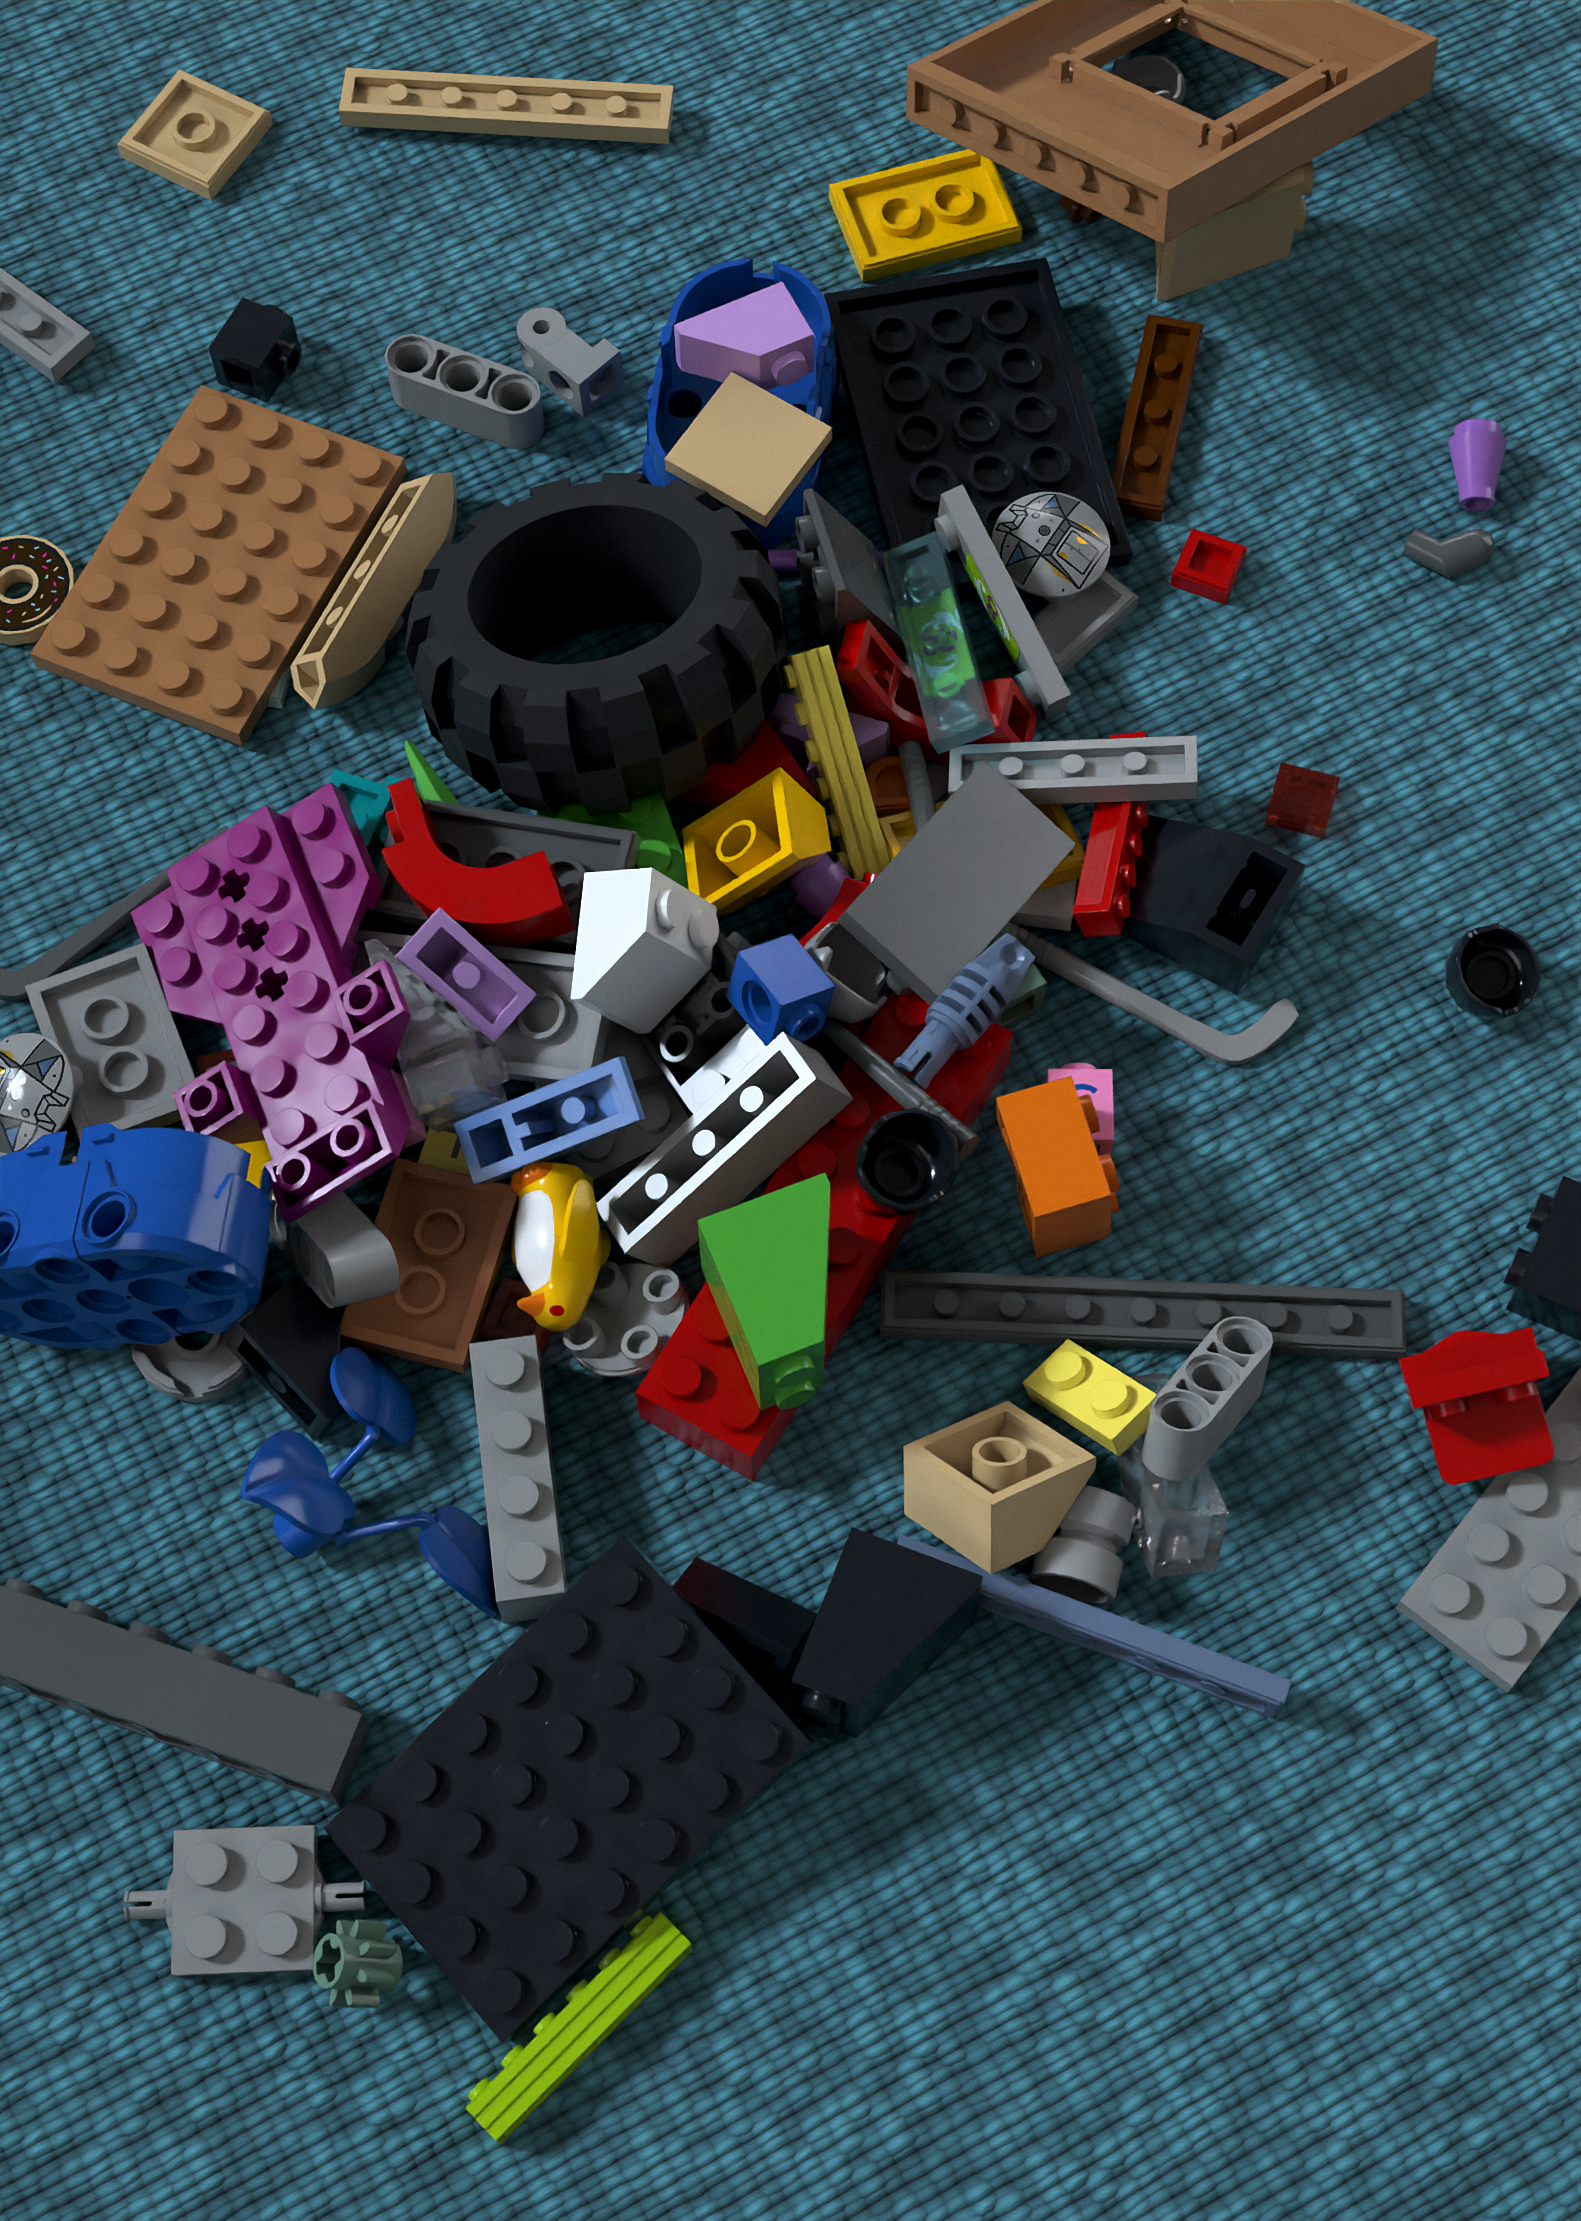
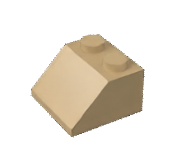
M1005 1401L903 1446L904 1515L989 1574H993L1044 1550L1095 1471L1096 1456L1009 1401Z

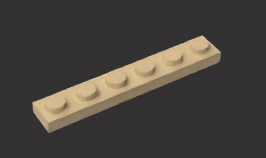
M346 68L339 115L342 126L669 144L674 93L673 86Z

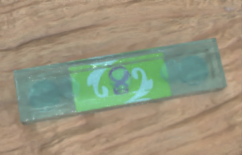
M934 531L881 553L930 743L936 752L941 754L994 733V724L949 561L939 535Z

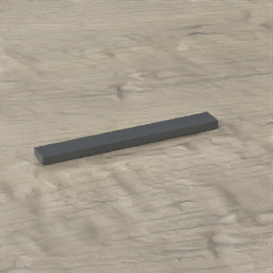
M882 1269L879 1338L1061 1346L1069 1339L1082 1347L1194 1351L1217 1323L1225 1318L1238 1316L1257 1320L1269 1329L1273 1337L1271 1354L1399 1360V1358H1404L1406 1354L1404 1290Z

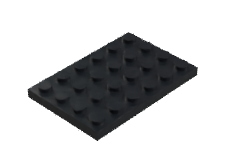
M1047 257L824 294V299L830 313L831 338L835 347L836 359L839 363L840 374L901 605L945 598L952 594L956 596L977 592L956 549L948 552L944 548L934 525V519L939 517L938 510L941 494L962 484L991 540L997 519L1011 503L1029 494L1057 492L1083 501L1104 522L1110 539V555L1105 569L1130 565L1133 555Z
M623 1535L323 1829L502 2043L510 2042L816 1742L631 1538Z

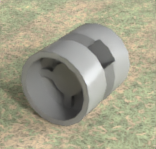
M1085 1485L1044 1550L1035 1554L1029 1581L1032 1584L1091 1606L1113 1604L1124 1565L1115 1553L1119 1552L1120 1547L1129 1545L1137 1513L1135 1506L1119 1495Z

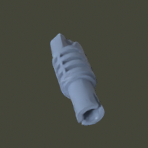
M1006 933L976 959L966 963L943 990L941 995L927 1009L925 1017L926 1027L904 1053L895 1059L892 1065L905 1075L907 1071L911 1072L919 1061L922 1060V1064L909 1079L922 1090H926L930 1081L955 1051L970 1049L1009 1004L1013 994L1035 960L1032 953L1016 938Z

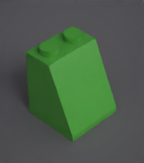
M826 1173L697 1220L702 1271L760 1411L776 1404L779 1409H790L810 1400L816 1394V1389L823 1387L830 1246V1182Z

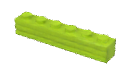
M661 1912L654 1919L649 1915L644 1917L630 1932L634 1939L622 1951L617 1947L612 1949L598 1965L602 1971L590 1983L585 1979L580 1981L566 1996L569 2004L557 2016L553 2012L547 2014L533 2030L537 2036L525 2048L520 2044L514 2047L500 2063L504 2069L492 2081L488 2077L481 2080L468 2094L471 2102L465 2107L466 2110L499 2146L693 1951L690 1941Z

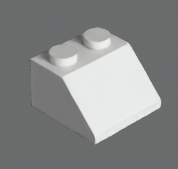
M654 868L585 873L571 999L637 1034L650 1033L711 969L713 946L716 944L719 935V924L716 916L717 907Z

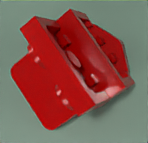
M1532 1327L1503 1334L1469 1330L1457 1331L1423 1353L1399 1358L1398 1362L1412 1412L1422 1410L1438 1471L1445 1483L1450 1485L1462 1484L1543 1465L1553 1458L1554 1446L1537 1387V1382L1545 1381L1550 1377L1543 1349L1538 1350Z

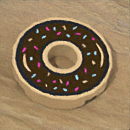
M29 535L0 538L1 644L12 646L37 642L77 581L74 569L64 551L47 539ZM26 582L33 585L31 591L26 596L18 599L4 597L5 591L15 583Z

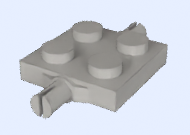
M315 1825L174 1830L173 1872L168 1881L167 1890H126L124 1903H152V1905L123 1907L125 1921L166 1919L172 1935L171 1976L313 1971V1957L317 1947V1935L325 1917V1912H366L367 1899L364 1897H339L367 1895L366 1881L325 1883L318 1865V1827Z

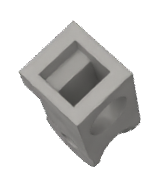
M540 307L531 309L518 320L516 329L518 339L521 342L520 352L523 366L581 416H586L624 384L620 350L605 338L594 347L590 346L573 331L567 329L564 317L552 308Z

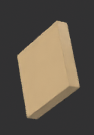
M179 69L119 141L117 146L121 158L212 201L272 127L273 123L270 111Z
M731 372L664 458L665 470L692 486L707 491L715 499L766 527L832 440V427Z

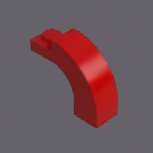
M868 619L847 623L835 663L839 680L849 690L846 701L847 711L889 723L892 748L898 750V747L904 742L917 741L922 746L925 760L949 765L950 745L1032 742L1038 712L1011 677L979 682L928 703L921 674L906 665L897 656Z
M409 777L387 786L394 809L385 812V816L396 844L381 849L398 883L427 919L440 907L481 944L503 947L535 944L576 930L560 879L544 850L492 868H474L459 864L444 855L427 801L412 778Z

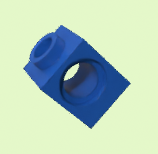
M791 933L739 951L726 998L763 1044L768 1046L782 1032L801 1042L821 1031L826 1020L835 985Z

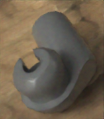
M1415 529L1408 539L1402 555L1445 577L1452 578L1480 568L1488 563L1492 557L1495 545L1491 534L1482 529L1468 530L1444 541L1419 529Z

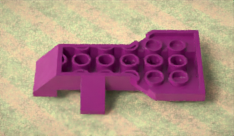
M332 782L324 785L282 814H278L268 805L260 808L167 869L166 872L171 886L131 912L141 943L144 942L170 1012L182 1019L198 1023L204 1021L224 1027L238 1065L237 1068L224 1060L173 1093L185 1130L213 1136L231 1144L265 1140L272 1160L263 1166L267 1168L272 1176L273 1194L283 1220L288 1223L294 1222L400 1155L411 1126L410 1118L391 1073L411 1013L392 966L388 961L382 959L356 977H353L351 972L353 962L360 947L354 942V938L365 910L374 911L383 887L345 794Z

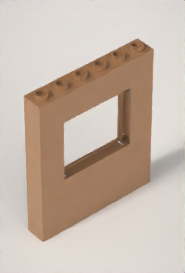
M1037 0L908 65L906 119L1165 244L1431 92L1439 38L1349 0ZM1176 28L1289 78V80L1214 121L1099 67ZM1207 128L1211 129L1209 130L1208 143L1206 141Z

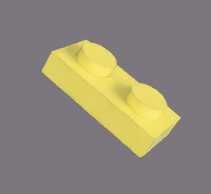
M1069 1339L1022 1382L1031 1400L1118 1456L1126 1451L1147 1430L1151 1404L1157 1395Z

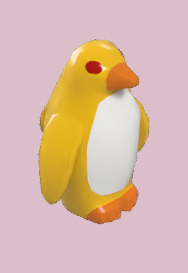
M536 1162L523 1167L520 1172H514L511 1177V1188L519 1197L515 1228L511 1237V1258L531 1293V1296L518 1300L517 1305L520 1309L532 1315L537 1324L549 1331L560 1332L571 1328L582 1316L593 1291L600 1267L606 1263L609 1257L611 1241L609 1233L605 1229L600 1228L593 1191V1178L574 1165Z

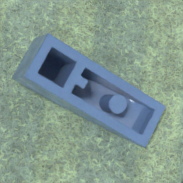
M621 1056L453 1124L473 1183L477 1185L510 1180L514 1172H520L523 1167L532 1163L556 1162L646 1118L625 1057Z

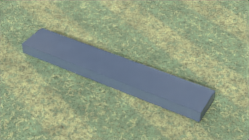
M900 1534L897 1544L983 1576L978 1608L1269 1718L1277 1717L1285 1703L1292 1682L1289 1679L998 1571L989 1574L968 1559Z

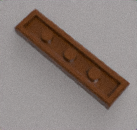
M1151 314L1147 316L1111 474V480L1122 515L1157 522L1162 520L1204 324Z

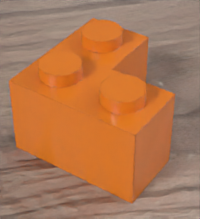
M1068 1076L996 1097L997 1121L1016 1177L1017 1200L1036 1258L1110 1237L1111 1214L1119 1212L1115 1192L1120 1191V1186L1110 1154L1098 1156L1091 1135L1100 1132V1126L1090 1095L1087 1094L1079 1097L1072 1076Z

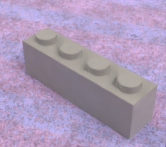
M782 1032L596 1203L597 1211L626 1254L654 1266H662L667 1269L699 1240L697 1220L738 1205L848 1105L853 1098L819 1052Z
M535 1335L470 1343L469 1350L496 1603L503 1623L538 1619L568 1590L540 1352Z

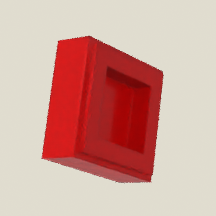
M1192 528L1172 573L1170 586L1225 605L1245 561L1248 547Z

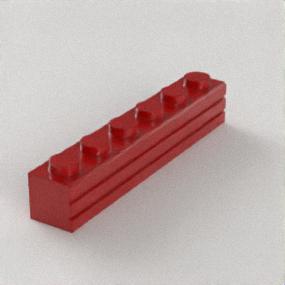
M1144 731L1110 735L1109 739L1148 737V735ZM1148 800L1096 802L1072 912L1085 938L1094 937V935H1120L1124 918H1128L1130 915V901L1128 897L1130 888L1136 885L1135 862L1136 857H1140L1142 854L1141 832L1142 828L1147 827L1148 824L1146 808Z

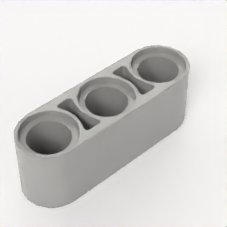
M402 335L394 339L387 346L385 362L392 397L397 405L405 410L508 448H528L536 444L543 437L545 423L540 387L530 375L421 335Z
M343 1191L292 1223L283 1220L275 1196H272L269 1230L278 1251L326 1306L335 1308L397 1292L399 1287V1270L390 1242Z
M1233 1316L1223 1319L1215 1325L1155 1396L1151 1404L1142 1450L1143 1463L1150 1472L1158 1477L1173 1481H1182L1194 1477L1201 1471L1259 1399L1263 1390L1273 1345L1272 1333L1265 1325L1248 1317Z

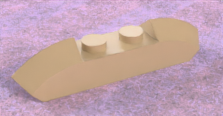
M452 472L427 475L402 483L291 664L294 689L314 710L335 705L353 696L374 678L385 663V643L391 640L401 628L404 620L401 614L410 598L419 592L424 569L443 543H452L457 516V488L455 475Z

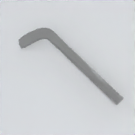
M1011 921L1007 923L1019 942L1035 957L1033 962L1041 964L1042 967L1225 1065L1237 1066L1261 1056L1292 1028L1299 1017L1294 1004L1287 998H1284L1275 1003L1249 1028L1239 1034L1228 1035L1183 1014L1062 948L1055 947L1054 944L1046 942L1045 939L1037 937L1032 932L1028 933V930L1019 928L1017 924Z

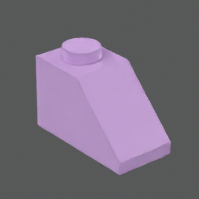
M783 282L674 325L676 362L681 371L720 382H724L729 374L734 372L767 391L779 385L793 384L804 375L814 371V333Z

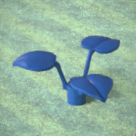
M358 1346L343 1349L333 1358L330 1368V1381L332 1389L344 1410L357 1422L367 1425L364 1437L329 1474L326 1460L313 1442L295 1431H279L268 1438L255 1453L247 1469L239 1497L276 1512L273 1519L275 1534L282 1546L298 1558L310 1556L331 1540H334L339 1547L343 1548L356 1539L409 1527H420L423 1530L419 1535V1546L435 1572L473 1605L491 1618H494L498 1615L499 1609L495 1596L489 1535L474 1518L463 1510L452 1505H444L435 1512L434 1517L428 1512L422 1511L350 1527V1519L355 1514L354 1503L346 1490L337 1484L376 1443L380 1434L398 1447L409 1442L416 1430L417 1415L413 1399L407 1387L394 1370L385 1362Z

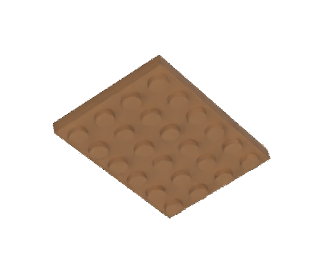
M201 385L31 651L30 655L35 666L244 746L268 706L270 695L284 671L286 672L290 664L295 660L407 474L405 459Z

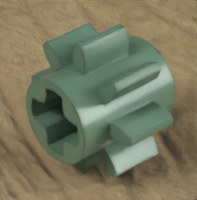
M356 1919L355 1921L338 1920L336 1922V1934L329 1933L319 1941L313 1957V1974L321 1988L332 1989L329 2005L348 2008H378L380 2004L379 1994H388L397 1986L403 1967L402 1952L394 1940L384 1939L387 1925L385 1922Z

